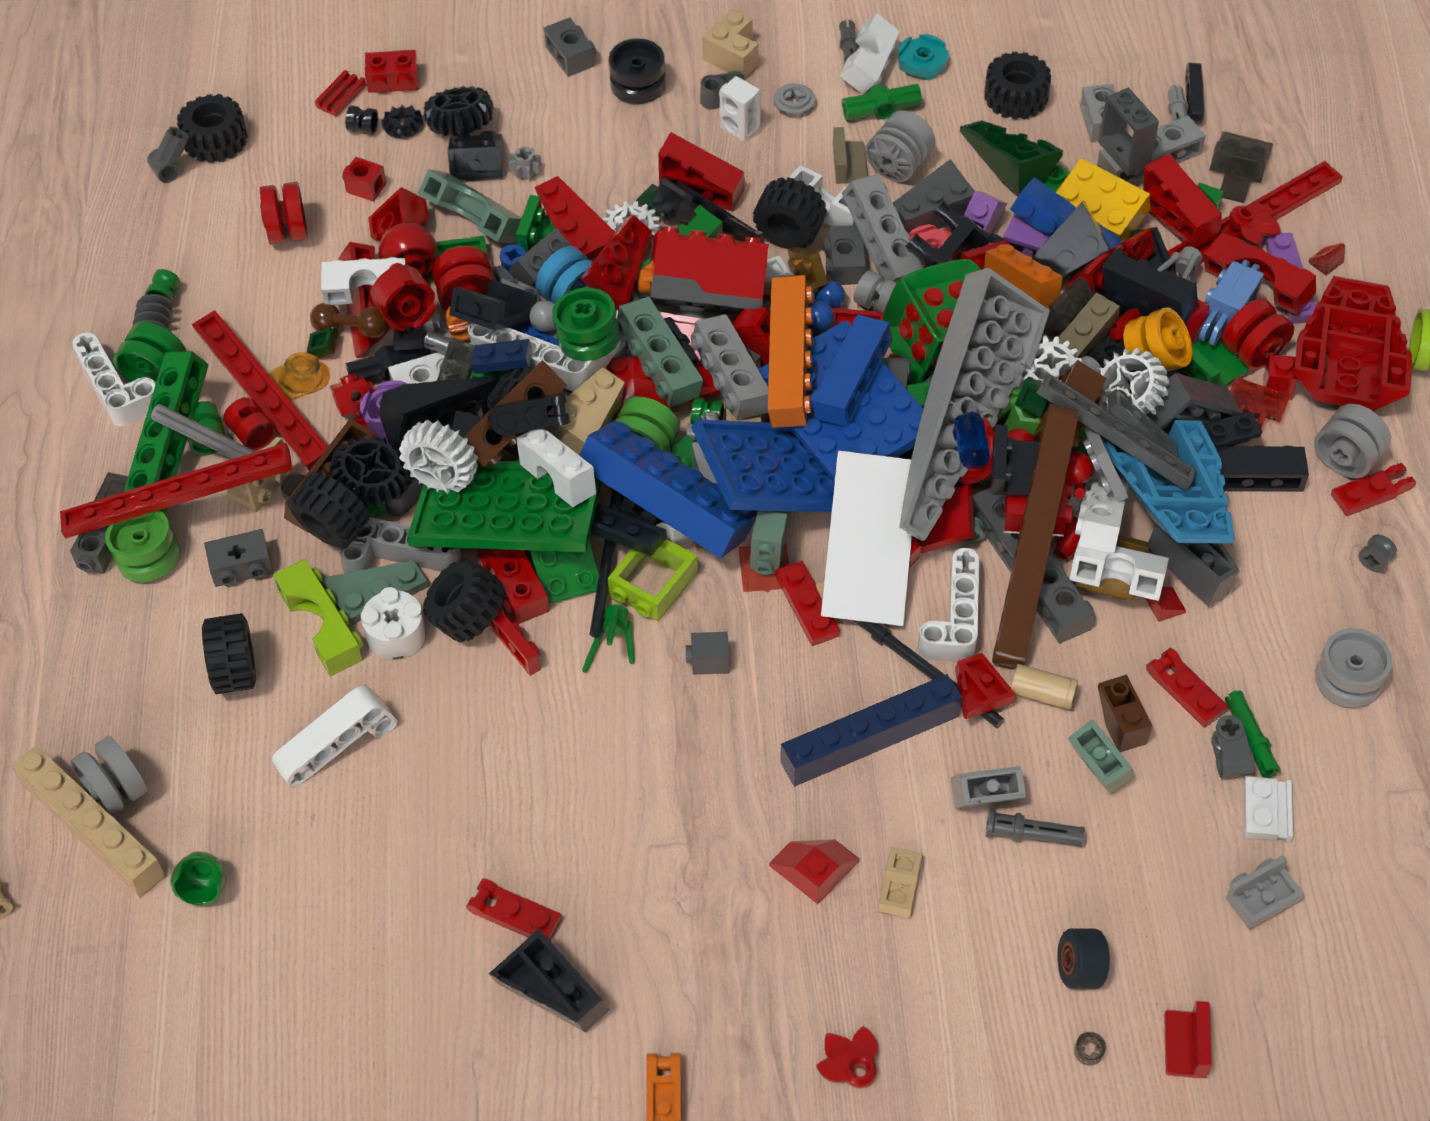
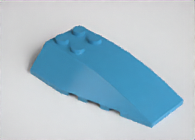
M1175 420L1169 436L1177 442L1178 458L1196 470L1192 484L1186 491L1100 435L1111 461L1152 519L1177 543L1233 544L1235 536L1231 513L1227 512L1228 496L1224 494L1223 490L1225 479L1224 475H1221L1220 472L1222 467L1221 458L1202 421Z

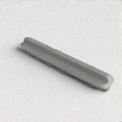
M161 404L155 406L152 411V420L232 459L256 452Z

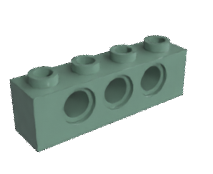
M648 296L619 306L617 320L620 335H623L627 340L632 355L637 356L641 362L644 374L650 377L655 384L658 396L664 398L669 407L699 397L703 379L650 297Z

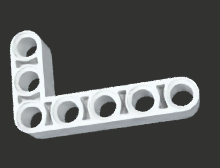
M471 323L468 327L472 349H474L475 345L529 339L532 344L529 367L533 369L543 360L567 384L565 389L570 391L576 390L602 367L605 368L621 347L620 337L616 348L607 356L592 361H579L563 354L557 345L511 328L494 331Z

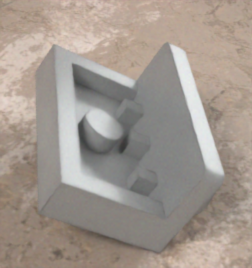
M1284 856L1275 860L1272 858L1266 859L1258 865L1256 871L1248 875L1241 873L1230 882L1231 886L1226 899L1249 929L1301 901L1304 896L1302 890L1284 869L1287 864V859Z

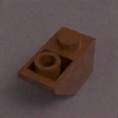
M1123 675L1098 683L1106 728L1118 751L1123 752L1146 745L1153 725L1128 676Z

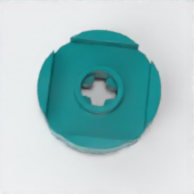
M921 34L919 38L913 40L911 36L906 38L899 46V69L910 75L922 77L924 80H933L937 74L943 72L947 67L949 50L947 51L945 48L946 44L943 40L936 36Z

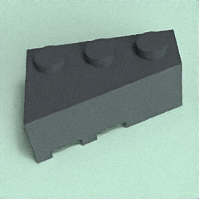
M950 159L894 201L893 205L897 208L899 218L908 233L916 227L927 224L936 225V229H941L947 225L934 216L933 213L942 202L945 201L947 205L963 217L975 191Z
M1158 524L1155 525L1148 541L1150 542L1148 550L1153 555L1169 558L1167 568L1208 606L1229 594L1240 570L1223 543H1177Z

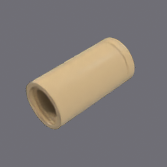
M1018 664L1011 689L1016 695L1070 710L1078 680Z

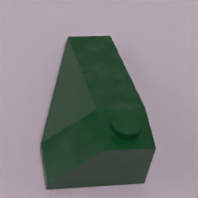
M982 120L960 126L962 135L998 178L1017 193H1021L1034 177L1043 183L1063 156V150L1048 141L1040 139L1036 143L1027 140L1028 135L1008 134L1006 133V128Z

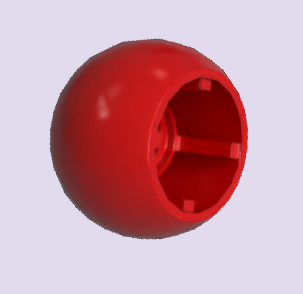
M402 222L392 226L382 236L379 244V258H405L406 266L414 267L425 277L432 271V265L438 257V247L434 236L424 226L413 222Z

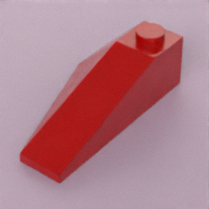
M1147 228L1098 256L1079 270L1064 287L1068 308L1080 312L1096 292L1106 298L1102 265L1116 248L1125 251L1124 255L1136 261H1139L1141 258L1146 261L1155 251L1152 230Z
M637 356L611 359L606 369L625 382L622 404L613 421L617 419V415L625 401L632 397H647L660 402L672 410V407L667 405L664 398L658 396L655 384L650 377L644 374L642 364ZM699 364L696 369L702 377L703 383L698 398H707L721 393L720 390L715 388L713 377L709 370H706L703 364ZM694 399L689 400L687 402L693 403Z

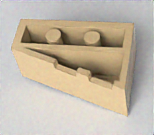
M602 367L567 396L565 409L566 413H569L570 423L545 427L544 429L576 454L580 455L588 435L613 421L622 404L625 382ZM554 408L547 413V416L554 415Z

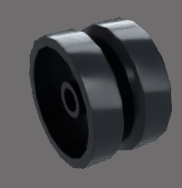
M640 38L624 40L613 47L609 53L610 88L613 94L621 101L630 104H643L658 98L665 90L666 83L665 55L662 48L653 41Z

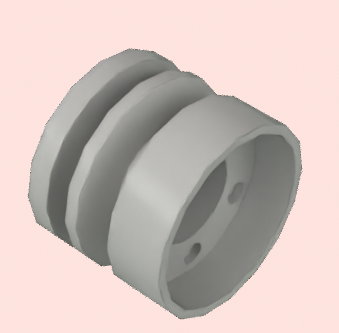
M900 110L894 112L881 129L871 138L866 145V155L869 163L880 175L891 181L904 182L909 180L935 148L936 138L931 127L919 115L910 111Z

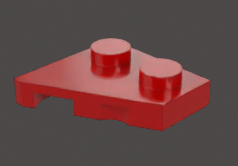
M983 653L957 661L955 673L958 690L962 696L961 707L965 720L1014 703L1016 698L1015 692Z

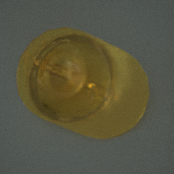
M307 352L291 354L285 360L284 365L273 369L268 374L289 400L322 390L330 380V371L327 366L319 361L316 355Z

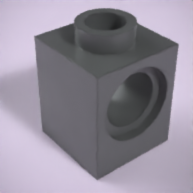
M102 527L79 534L70 552L76 566L82 571L105 573L113 557L105 543L107 528Z

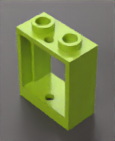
M668 539L662 543L652 556L631 549L608 577L609 595L616 602L631 606L641 616L650 617L658 622L698 573V555ZM645 556L676 571L656 596L626 581Z

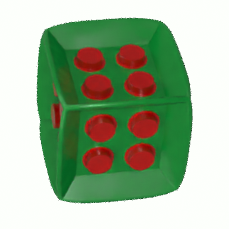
M953 260L913 271L902 277L890 294L882 321L889 322L892 343L889 347L892 353L901 356V358H910V382L912 384L923 383L934 374L966 274L981 270L972 260Z

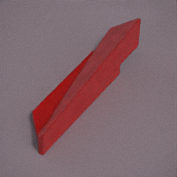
M349 241L338 260L352 261L364 258L374 260L375 246ZM362 285L354 291L353 304H346L348 315H359L367 307H376L370 295V288L373 285ZM350 326L355 357L361 358L366 351L387 334L388 328L382 336L369 338L364 336L357 326Z

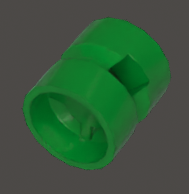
M209 401L198 402L193 421L226 436L218 406ZM188 437L190 449L195 454L211 455L217 453V451Z

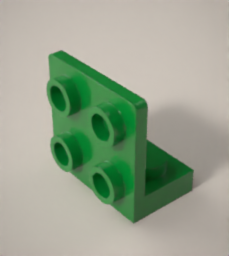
M529 196L516 232L517 245L522 246L526 253L555 229L549 216L545 215V208L541 207L540 196Z
M1209 335L1205 342L1200 341L1192 345L1191 362L1186 367L1177 371L1184 376L1226 387L1246 375L1248 368L1219 341L1215 346L1210 345L1211 335Z
M590 541L587 552L527 550L530 561L533 560L537 577L547 594L548 604L596 591L599 574Z

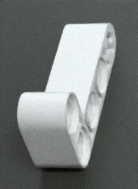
M92 333L77 335L73 339L72 345L78 362L111 422L117 426H125L145 418L155 388V382L150 378H139L123 385L97 337Z
M960 548L955 551L952 557L949 622L928 621L920 628L918 652L925 659L957 662L958 660L973 656L975 653L978 635L979 556L976 551L970 548ZM963 568H966V569H967V573H966V572L962 573V569H963Z
M365 685L356 687L282 746L273 755L272 763L288 786H298L366 731L375 737H382L395 728L397 720L381 697Z

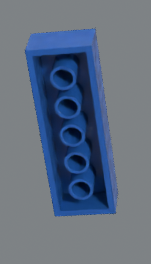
M615 420L588 435L579 456L593 466L594 477L719 558L724 557L746 540L756 520L758 511L730 510L717 483H713L703 477L699 470L684 465L675 455L659 449L652 440L634 433L623 422Z

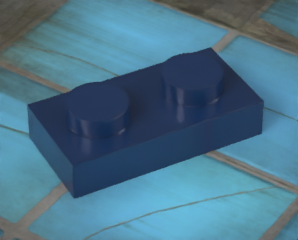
M529 339L475 345L471 362L472 370L475 374L527 368L530 364L532 344Z

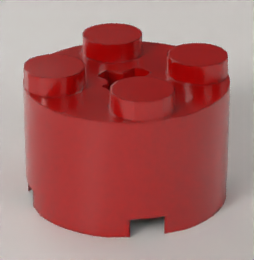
M401 263L392 264L388 270L378 277L370 288V295L374 305L387 324L395 330L406 331L404 328L413 326L414 329L421 327L435 312V293L422 274L414 267L402 265Z

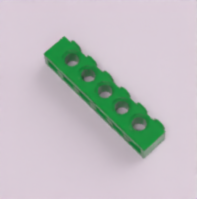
M193 351L168 352L164 354L124 492L177 476L188 437L152 420L151 414L154 407L161 404L193 420L209 366ZM167 508L160 511L166 515Z

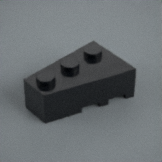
M1116 248L1103 263L1102 273L1106 298L1120 306L1119 314L1123 315L1128 310L1138 308L1140 316H1149L1151 312L1171 308L1186 323L1199 307L1196 283L1165 269L1160 272L1147 266V261L1141 258L1139 261L1125 256V251Z
M540 929L536 930L489 973L500 986L583 1032H586L610 1010L600 996Z

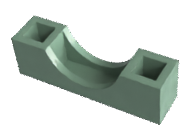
M428 169L418 194L438 206L467 217L479 226L478 230L493 240L501 243L515 244L516 232L522 217L447 172Z

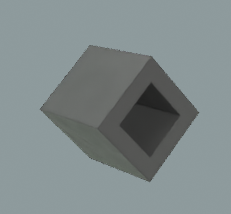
M728 632L691 633L692 645L685 646L686 663H692L693 675L729 673Z

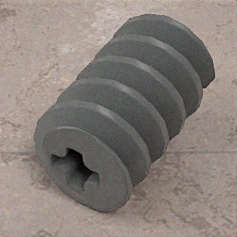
M157 294L142 296L136 304L133 325L138 322H151L167 329L171 316V301Z

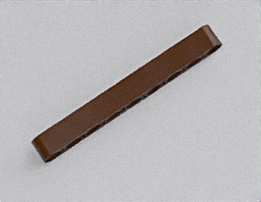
M1054 404L1048 405L992 663L1017 668L1018 664L1024 665L1078 422L1079 410Z

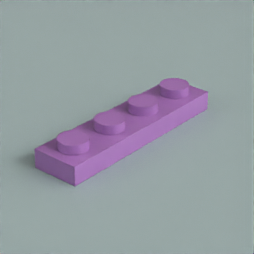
M1292 233L1265 236L1264 245L1267 253L1283 258L1289 263L1304 269ZM1312 298L1298 315L1286 309L1285 312L1288 320L1293 324L1306 323L1308 318L1312 316L1316 305Z

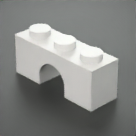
M876 13L862 25L855 40V43L860 48L847 58L839 76L861 94L879 85L883 78L881 73L890 62L888 57L898 44L896 39L900 31Z
M801 165L791 174L789 178H794L795 181H804V184L814 187L815 192L821 194V199L825 201V208L827 209L824 223L830 226L856 225L842 196V192L846 187L834 197L823 187L822 175Z
M389 257L387 259L374 260L364 258L352 261L332 260L330 262H321V291L324 304H353V293L359 286L374 285L378 277L388 270L392 264L401 263L406 265L405 258Z
M546 429L531 430L516 438L520 465L537 479L549 473L554 483L555 493L569 505L574 507L596 494L593 466Z
M1078 542L1069 580L1099 587L1103 579L1114 578L1129 585V594L1159 601L1169 558L1118 546L1115 548V553L1112 554L1079 547Z

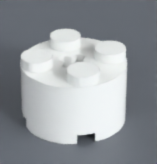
M387 587L381 593L372 597L364 606L361 613V621L369 649L376 656L385 660H394L393 657L403 656L407 658L420 650L425 642L426 630L422 608L414 596L404 591L396 590L393 587Z

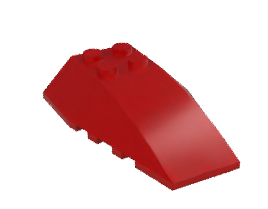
M1333 276L1320 302L1315 306L1312 316L1308 318L1304 329L1301 330L1297 339L1293 373L1316 401L1341 406L1357 404L1376 411L1409 395L1413 356L1411 350H1407V338L1401 332V321L1395 314L1396 306L1389 286Z

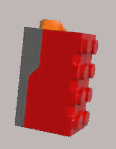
M663 227L662 231H657L652 240L650 263L640 270L638 290L640 293H646L655 306L671 308L693 306L706 309L705 312L739 316L744 309L762 307L769 244H764L762 239L753 237L745 238V242L734 241V236L729 234H718L716 239L707 238L706 232L697 230L690 231V235L679 234L678 228Z

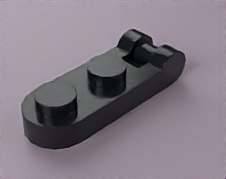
M555 393L498 405L489 412V428L500 435H512L555 425L570 423L569 413H566L565 409L567 395L566 393ZM553 405L554 415L547 416L546 406Z

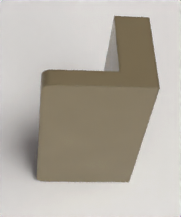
M833 127V156L836 184H847L867 177L864 142H845L844 127Z

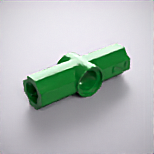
M918 84L889 89L886 85H876L868 91V94L842 99L845 120L875 115L877 119H887L896 110L922 105L921 90Z

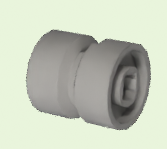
M868 270L857 284L854 302L867 309L874 307L875 312H884L890 294L897 282L892 280L885 282L882 275Z

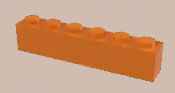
M805 275L777 277L771 280L768 413L772 428L807 425V413H812L811 396H807V391L812 390L811 373H808V368L813 367L812 353L808 351V346H813L812 330L808 329V325L813 324L812 307H809V303L814 302L812 286H807Z

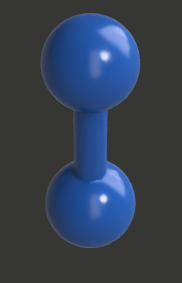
M827 280L828 284L820 286L819 291L815 293V301L809 304L813 311V324L808 325V329H811L812 332L821 333L832 326L834 321L832 309L840 308L846 296L845 290L840 283Z

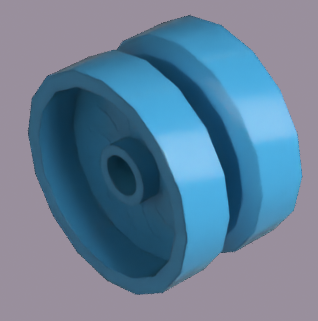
M567 246L559 249L544 262L537 274L535 286L539 290L540 296L547 301L556 303L565 293L587 286L580 278L593 261L589 260L577 247Z

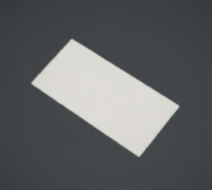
M838 451L821 616L903 626L912 535L899 528L911 459Z

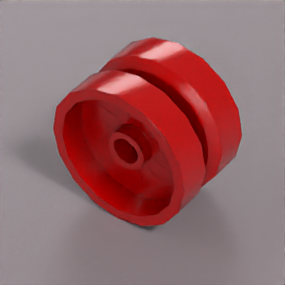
M298 181L283 184V200L281 201L275 185L261 186L260 209L269 244L284 243L286 239V225L293 241L307 240L306 218Z
M461 246L452 248L437 257L432 265V276L436 286L438 301L446 311L451 306L453 288L463 287L487 295L489 281H496L493 275L491 259L485 251L477 247Z
M1259 298L1245 305L1233 316L1222 334L1221 342L1232 354L1239 355L1238 358L1249 370L1256 371L1266 366L1269 354L1280 355L1289 344L1295 327L1283 314H1277L1276 308L1266 299Z

